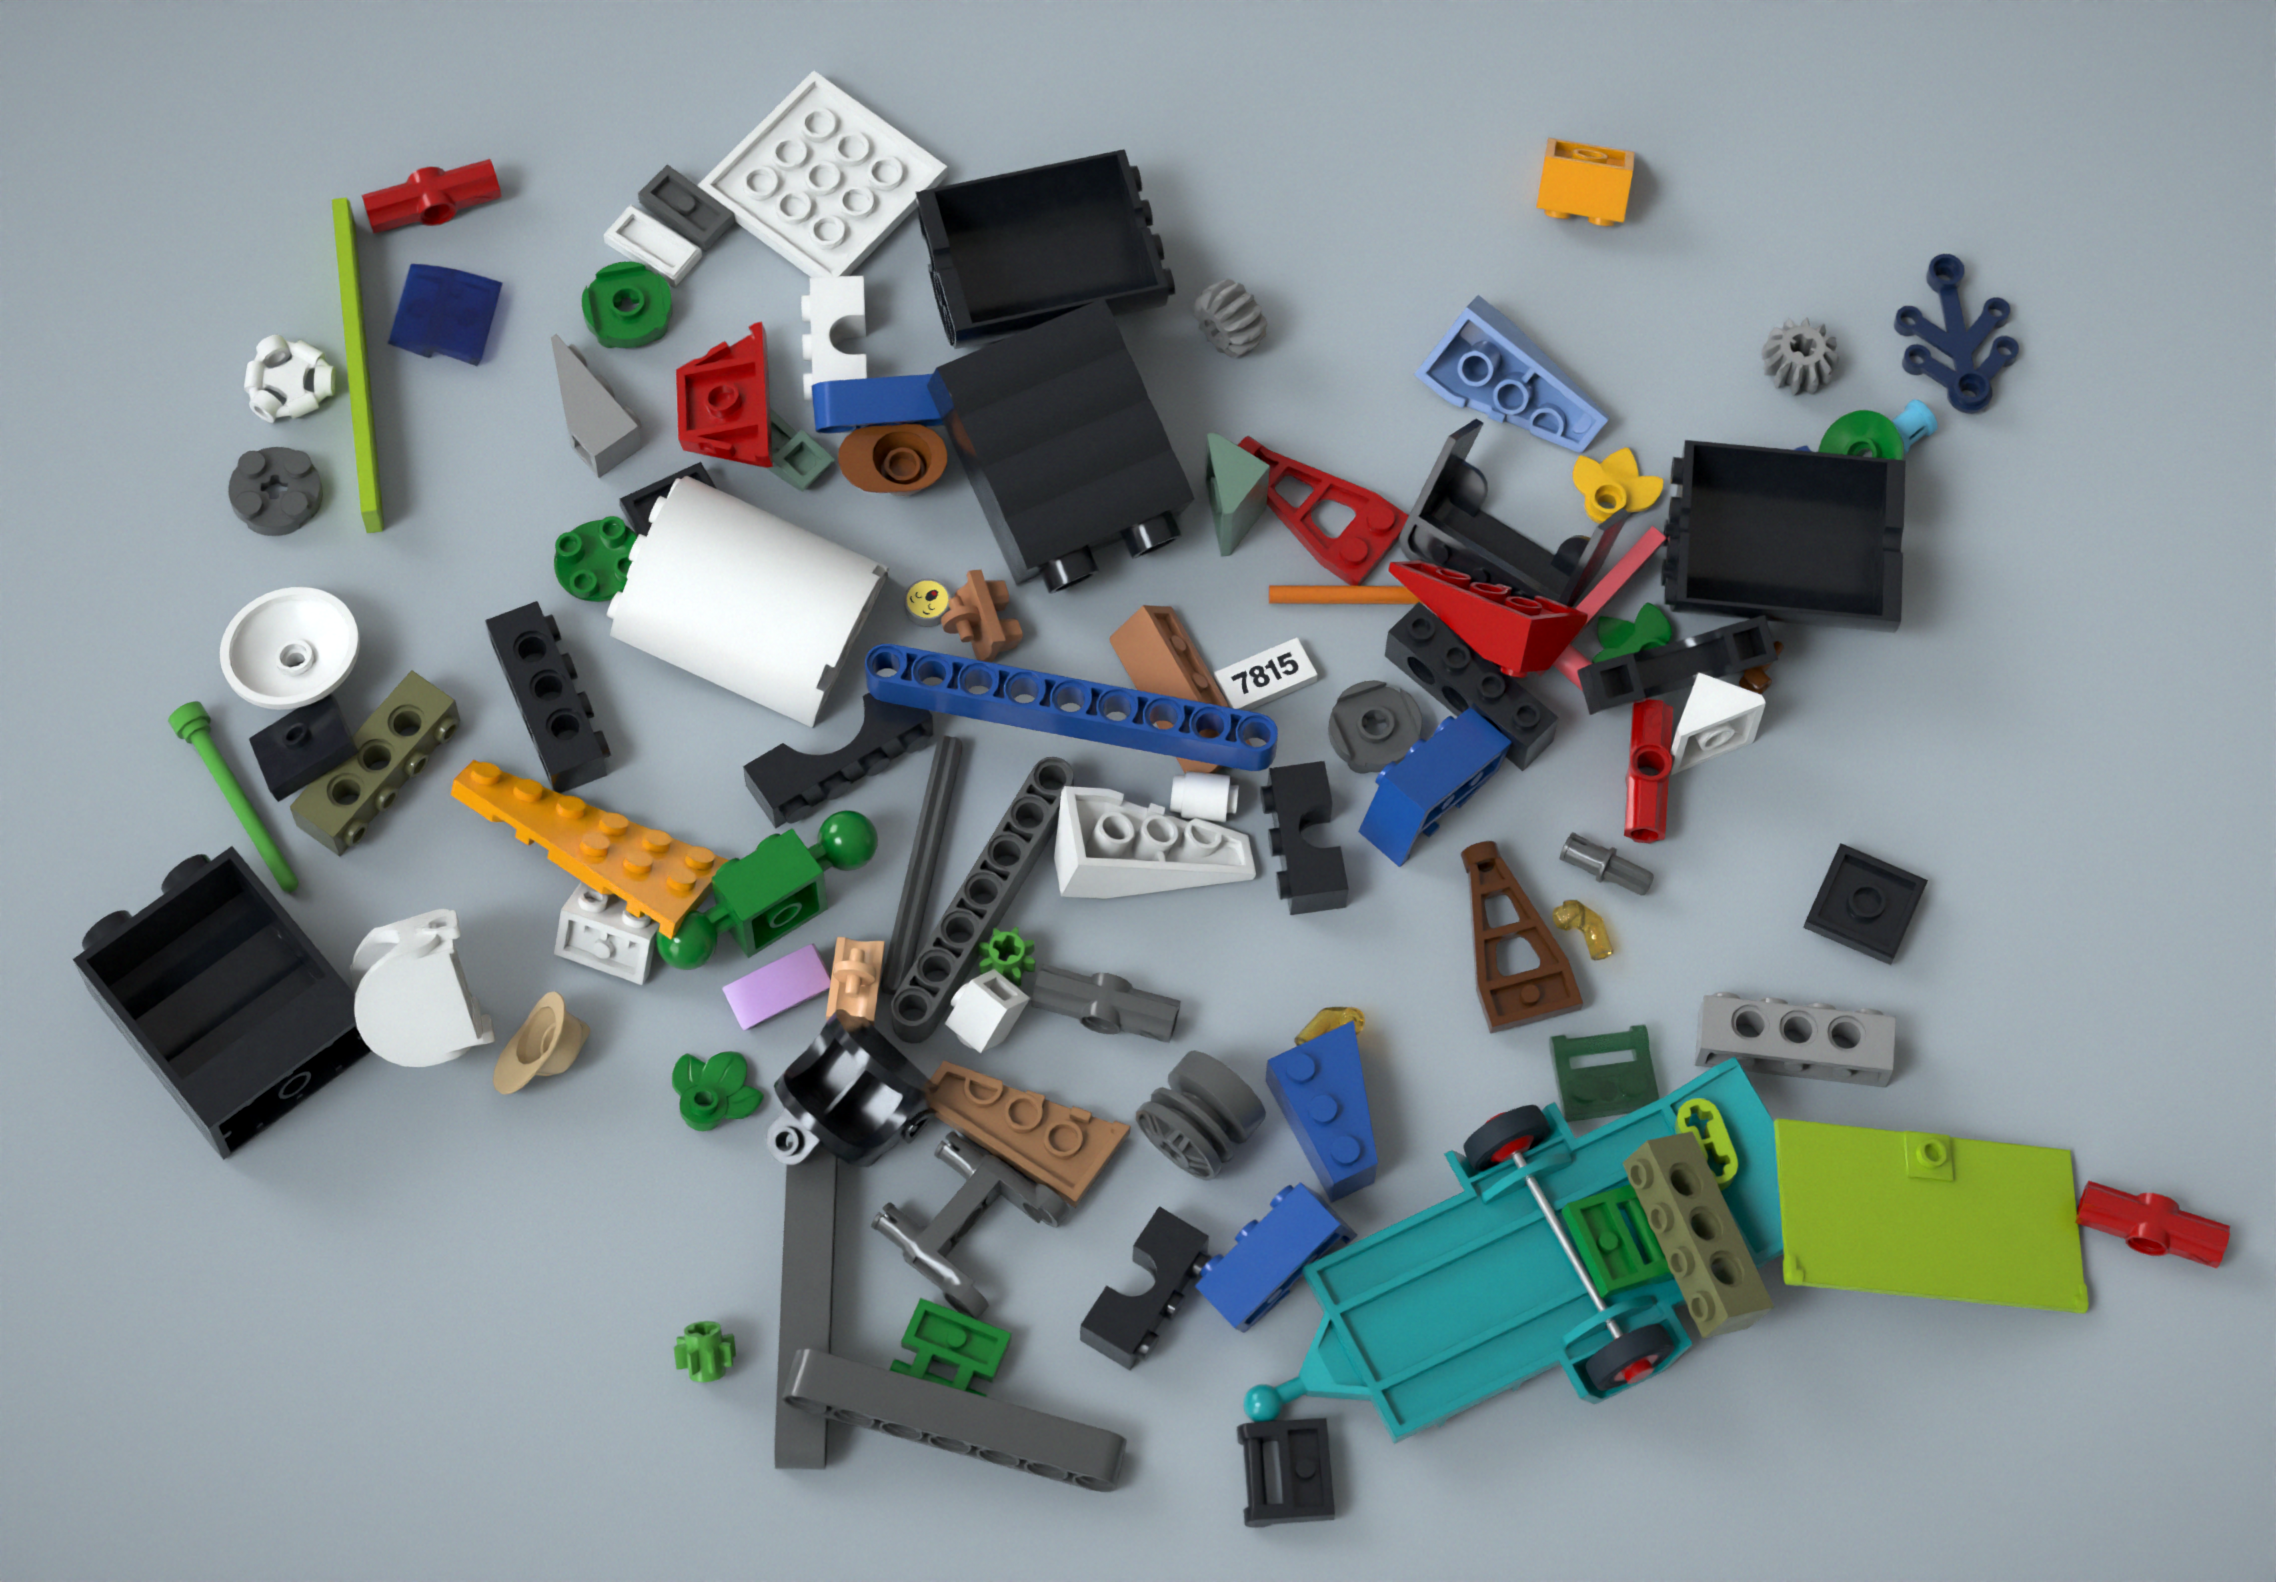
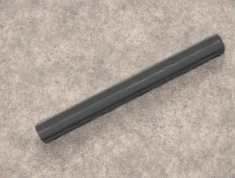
M943 735L937 740L882 976L881 989L886 994L895 995L913 966L963 749L962 741L957 737Z

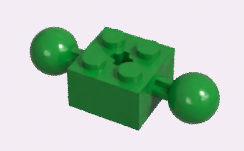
M851 810L839 811L829 816L822 823L818 831L817 843L808 849L793 828L781 835L775 833L766 837L759 843L754 852L741 860L734 858L727 861L717 870L716 875L711 877L715 906L704 913L691 910L672 939L660 933L658 928L656 946L660 956L666 963L676 969H697L705 965L714 955L718 937L729 931L745 955L750 958L828 909L824 871L831 867L842 871L857 870L868 864L875 855L878 846V835L873 823L859 812Z

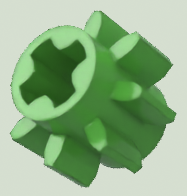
M1014 927L1011 932H1000L997 928H993V938L990 944L979 942V954L986 958L979 963L981 975L995 969L1008 981L1014 982L1019 987L1021 986V976L1024 971L1035 972L1036 961L1029 957L1035 951L1034 940L1023 942L1019 936V927ZM1007 953L1013 954L1008 957L1007 961L1000 960L1004 959Z
M700 1321L692 1323L684 1329V1336L676 1338L677 1345L674 1346L676 1369L688 1368L689 1378L693 1381H716L725 1376L726 1367L734 1366L733 1358L736 1357L734 1334L722 1335L721 1325L717 1322Z

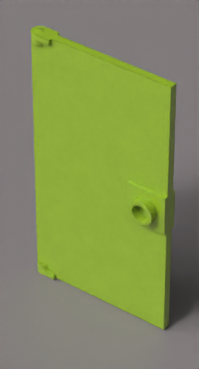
M1777 1118L1774 1121L1784 1260L1782 1262L1786 1285L2079 1314L2087 1312L2088 1293L2087 1284H2084L2078 1224L2075 1223L2077 1209L2070 1150L1956 1138L1944 1134L1907 1130L1901 1132Z

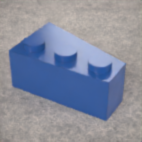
M1471 707L1457 718L1448 716L1437 727L1433 737L1428 741H1425L1423 738L1419 739L1408 750L1404 760L1399 764L1394 761L1390 762L1379 773L1375 780L1379 787L1358 832L1398 867H1401L1410 858L1409 852L1416 838L1422 832L1430 838L1440 828V825L1435 820L1454 805L1460 809L1499 770L1512 741Z
M1353 1020L1267 1060L1265 1081L1331 1203L1373 1184L1378 1166Z

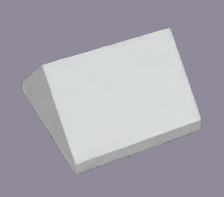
M1698 673L1676 730L1670 752L1672 767L1669 775L1752 744L1766 705L1763 696Z

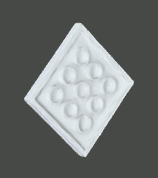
M813 70L697 186L732 211L736 223L810 277L849 276L917 207L916 192L936 188L948 176V169L937 158Z

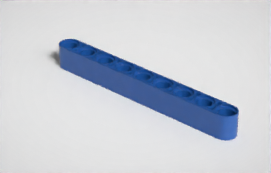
M895 644L877 645L868 652L865 658L868 691L875 699L883 702L1247 771L1267 769L1276 757L1278 728L1269 716L1261 713ZM882 669H893L897 672L890 677H882L876 674ZM930 677H937L943 680L935 686L923 683L925 679ZM974 686H983L989 689L983 694H973L968 691ZM1022 694L1035 698L1029 703H1020L1015 700L1017 696ZM1067 703H1074L1081 708L1075 712H1067L1060 707ZM1112 712H1121L1127 717L1120 721H1114L1109 719L1107 715ZM1157 721H1168L1174 726L1169 729H1159L1153 724ZM1205 729H1212L1220 735L1215 738H1206L1200 735L1199 732ZM1251 738H1259L1265 741L1266 744L1261 747H1253L1245 741Z

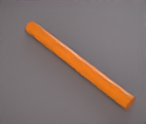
M1269 585V604H1417L1418 602L1424 604L1405 586Z

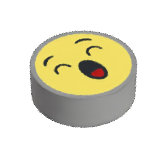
M921 579L914 582L907 589L904 598L905 611L908 618L913 623L923 627L939 625L941 617L951 610L948 604L950 593L943 583L934 579Z

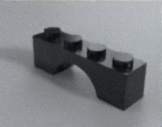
M1763 615L1663 646L1594 663L1577 670L1589 714L1592 715L1694 686L1698 673L1719 679L1777 661L1778 657L1766 617Z
M867 693L863 696V725L857 736L847 746L829 754L811 755L796 751L782 743L743 766L746 787L775 829L786 822L789 824L798 822L810 812L811 807L825 799L833 800L842 796L848 791L851 784L866 775L869 777L875 776L885 770L891 760L904 752L913 753L924 747L930 740V737L934 735L933 716L930 711L883 702Z

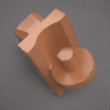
M981 569L970 570L966 574L968 582L956 591L955 597L948 600L951 610L941 617V624L946 633H959L963 643L971 641L977 660L992 663L998 652L1016 648L1022 639L1023 633L1019 621L1015 618L998 619L996 611L1005 610L1009 603V592L1005 581L985 580Z

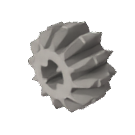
M1227 278L1209 286L1194 300L1195 310L1193 313L1200 323L1199 330L1205 333L1207 342L1211 341L1218 352H1225L1226 355L1234 358L1255 348L1266 336L1265 327L1268 324L1266 318L1261 314L1262 307L1255 302L1254 294L1250 295L1247 293L1244 285L1241 283L1236 284L1233 280Z
M1808 317L1802 321L1801 326H1797L1788 318L1784 322L1782 329L1774 327L1771 330L1767 343L1763 345L1761 356L1765 360L1763 367L1764 375L1775 376V388L1784 384L1790 385L1791 393L1795 395L1800 387H1804L1812 395L1817 390L1818 384L1826 386L1831 381L1833 371L1837 368L1839 357L1838 353L1835 352L1837 347L1836 337H1825V324L1814 329L1810 327Z

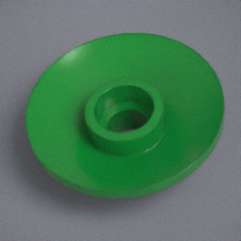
M1870 410L1853 411L1837 419L1825 432L1818 452L1854 456H1864L1866 452L1872 451V457L1904 459L1903 439L1896 425L1886 416Z

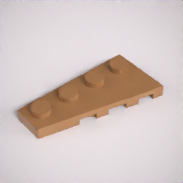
M943 1061L930 1078V1081L939 1087L934 1093V1099L930 1105L936 1111L935 1117L1034 1182L1047 1186L1074 1208L1077 1207L1130 1134L1131 1126L1117 1121H1114V1123L1093 1117L1092 1112L1072 1106L1071 1109L1046 1100L1044 1095L1029 1090L1026 1093L1003 1085L1001 1080L947 1061Z

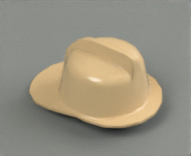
M549 992L537 1002L528 1019L500 1054L494 1068L493 1083L495 1090L501 1094H512L518 1091L534 1075L551 1076L564 1073L571 1067L590 1034V1028L584 1021L566 1011L564 998L558 992Z

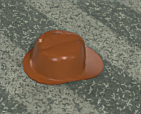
M922 425L869 426L856 429L845 437L839 447L838 463L846 479L852 485L864 491L890 493L895 496H909L931 486L941 478L947 466L948 452L943 439L934 430Z

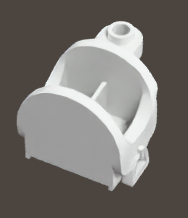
M437 909L383 927H376L369 932L357 947L353 963L350 965L355 993L354 1013L357 1029L368 1047L389 1062L407 1067H427L456 1059L465 1054L472 1046L495 1041L494 1025L490 1014L481 1016L479 1000L471 995L453 939L461 936L460 923L455 910Z

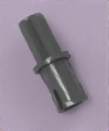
M1574 832L1566 840L1559 857L1560 860L1596 876V881L1599 883L1605 878L1641 896L1648 892L1654 879V875L1650 871L1617 856L1616 848L1611 847L1608 850Z

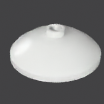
M290 587L275 590L250 602L232 619L221 641V668L231 688L244 700L268 709L299 708L326 697L345 681L358 658L360 649L359 630L347 606L341 600L325 591L309 587ZM297 663H302L296 667H293Z

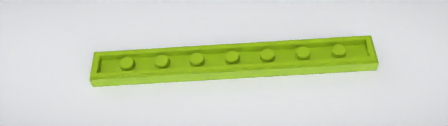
M347 197L335 198L331 200L361 515L368 534L383 532L385 526L356 224L350 200Z

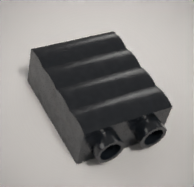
M1104 298L936 367L927 384V388L1016 585L1041 575L1049 594H1053L1083 582L1099 572L1092 552L1124 539L1132 559L1165 547L1182 537L1174 517L1181 515L1195 498L1185 473L1172 450L1161 420L1149 399L1137 367L1125 346L1118 325Z
M233 846L213 860L206 854H198L179 863L169 872L162 883L161 890L164 895L134 916L126 910H119L99 920L83 938L82 947L85 951L73 959L90 995L223 1160L372 1051L364 1042L357 1029L354 1013V992Z

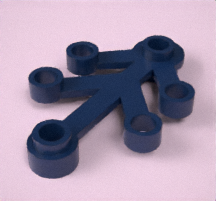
M1940 254L1931 260L1926 280L1931 289L1939 295L1946 332L1925 319L1921 311L1913 306H1904L1897 311L1894 329L1898 334L1905 337L1917 335L1952 358L1955 371L1932 358L1930 351L1920 344L1911 345L1905 350L1902 367L1911 375H1921L1924 373L1947 388V398L1950 404L1958 411L1969 414L1978 413L1984 410L1991 401L1993 394L1990 385L1991 380L2002 367L2010 366L2015 362L2019 352V345L2015 339L2009 336L1996 338L1990 349L1989 356L1976 370L1974 369L1971 355L1994 328H2000L2006 324L2010 314V306L2002 298L1994 297L1988 299L1984 304L1981 315L1966 332L1957 292L1964 276V265L1954 255ZM1944 275L1947 276L1950 280H1942L1937 276ZM1988 310H1999L2002 316H1993ZM1905 317L1911 318L1915 324L1907 325L1901 319ZM2006 348L2011 354L2002 355L1997 349ZM1918 356L1923 360V363H1914L1909 357ZM1962 391H1971L1976 397L1967 396Z

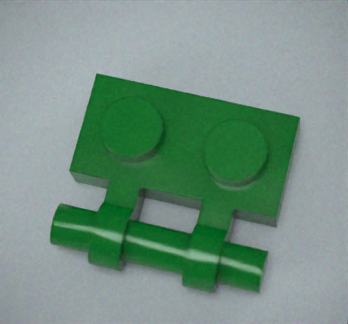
M920 1298L901 1340L902 1348L917 1353L912 1365L894 1359L890 1371L987 1397L986 1394L971 1389L970 1385L974 1376L991 1383L994 1382L1012 1340V1333ZM933 1360L958 1369L954 1381L930 1373L929 1369Z

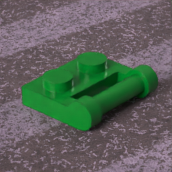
M1631 1184L1569 1202L1562 1209L1561 1212L1601 1299L1651 1283L1660 1284L1674 1278L1669 1269L1667 1259L1654 1231L1648 1223V1218ZM1619 1210H1625L1649 1264H1644Z

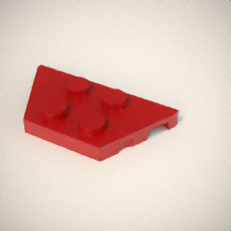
M761 321L750 325L748 328L751 334L730 347L723 341L710 349L705 356L693 359L676 369L678 440L683 451L764 468L773 467L767 334Z

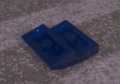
M410 264L387 344L429 359L434 352L478 366L483 357L503 283L461 270L425 264Z

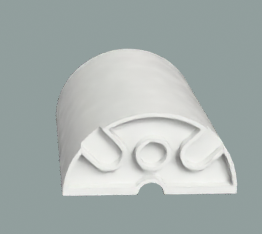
M685 476L682 479L677 478L670 489L667 499L659 496L649 517V522L652 525L647 537L639 534L631 549L629 560L632 563L627 573L628 580L623 593L617 591L613 597L606 615L613 619L610 636L813 728L846 662L849 651L854 641L857 640L889 576V567L689 476Z

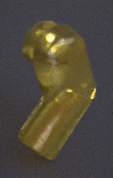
M1571 899L1564 900L1562 906L1555 907L1552 913L1555 925L1564 931L1570 930L1573 926L1581 931L1592 960H1602L1614 953L1604 920L1598 913L1580 901Z
M1356 1007L1324 1008L1294 1038L1296 1046H1299L1353 1020L1355 1032L1358 1035L1365 1026V1016Z

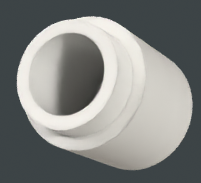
M1186 771L1185 775L1174 774L1170 812L1181 813V818H1198L1201 820L1226 822L1227 813L1236 814L1239 786L1230 785V775Z

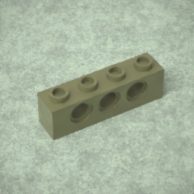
M411 670L352 736L358 753L312 781L291 804L290 810L296 826L339 857L349 846H356L366 835L368 824L379 812L387 811L394 804L398 797L399 789L410 777H417L424 770L429 761V755L440 743H447L454 736L460 721L455 700ZM405 728H420L414 735H400ZM375 762H390L382 770L369 769ZM345 796H359L357 801L352 804H339L340 800Z
M1693 1131L1647 1140L1622 1164L1702 1338L1705 1339L1750 1328L1772 1310L1774 1305Z

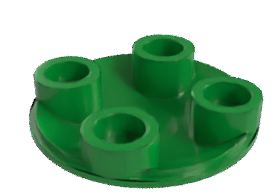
M609 516L603 520L590 521L579 525L570 532L561 534L555 543L556 553L554 557V570L560 585L572 596L590 602L612 600L617 591L623 593L628 580L627 573L632 563L629 560V554L638 535L627 527L622 519L615 516Z

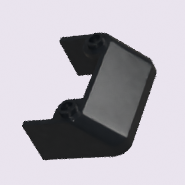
M1477 418L1448 436L1400 533L1399 542L1403 554L1410 561L1420 560L1470 575L1472 577L1470 585L1474 582L1492 585L1501 584L1512 588L1510 597H1521L1534 601L1536 596H1541L1572 608L1600 571L1630 512L1623 508L1598 525L1591 538L1584 535L1572 536L1560 545L1555 555L1551 554L1480 510L1488 494L1487 480L1479 469L1465 461L1484 424Z

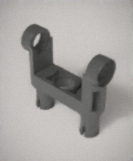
M951 1131L945 1136L948 1143L946 1144L942 1140L936 1148L934 1156L944 1161L966 1179V1183L928 1226L926 1225L921 1228L898 1210L893 1203L889 1202L882 1208L886 1213L883 1215L881 1212H878L873 1219L871 1227L878 1230L901 1248L905 1262L940 1288L946 1301L958 1313L977 1320L989 1307L987 1300L972 1286L975 1281L945 1257L1000 1195L1036 1223L1042 1220L1054 1228H1057L1070 1213V1209L1063 1199L1047 1186L1042 1184L1032 1185L995 1155L991 1156L990 1154L983 1156L961 1139L956 1132Z

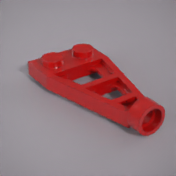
M1246 436L1237 445L1270 465L1267 494L1268 507L1321 566L1350 586H1361L1399 541L1400 533L1409 515L1377 493L1273 452L1250 436ZM1285 476L1294 477L1313 489V492L1298 508L1293 507L1276 492L1275 487ZM1332 500L1350 507L1355 512L1354 519L1337 538H1330L1324 535L1312 521L1311 513L1321 501Z

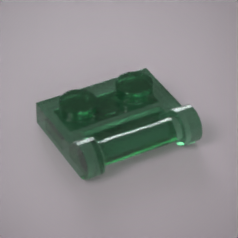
M1645 1024L1632 1025L1629 1027V1031L1570 1039H1566L1565 1035L1549 1037L1550 1054L1560 1106L1566 1122L1629 1114L1660 1099L1649 1050V1036ZM1632 1050L1634 1060L1571 1069L1569 1058Z

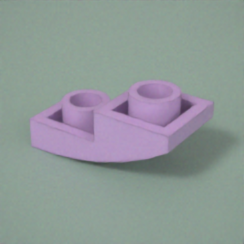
M812 943L722 987L744 1031L829 990L831 976L815 944Z

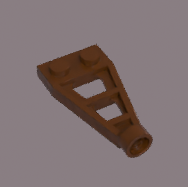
M1483 841L1464 849L1461 852V858L1469 879L1476 992L1490 1034L1581 1010L1583 1001L1568 958L1502 859L1496 842ZM1506 895L1511 900L1519 917V922L1491 928L1487 919L1485 900ZM1521 937L1529 942L1539 958L1540 965L1536 969L1505 977L1497 969L1496 947L1499 942Z

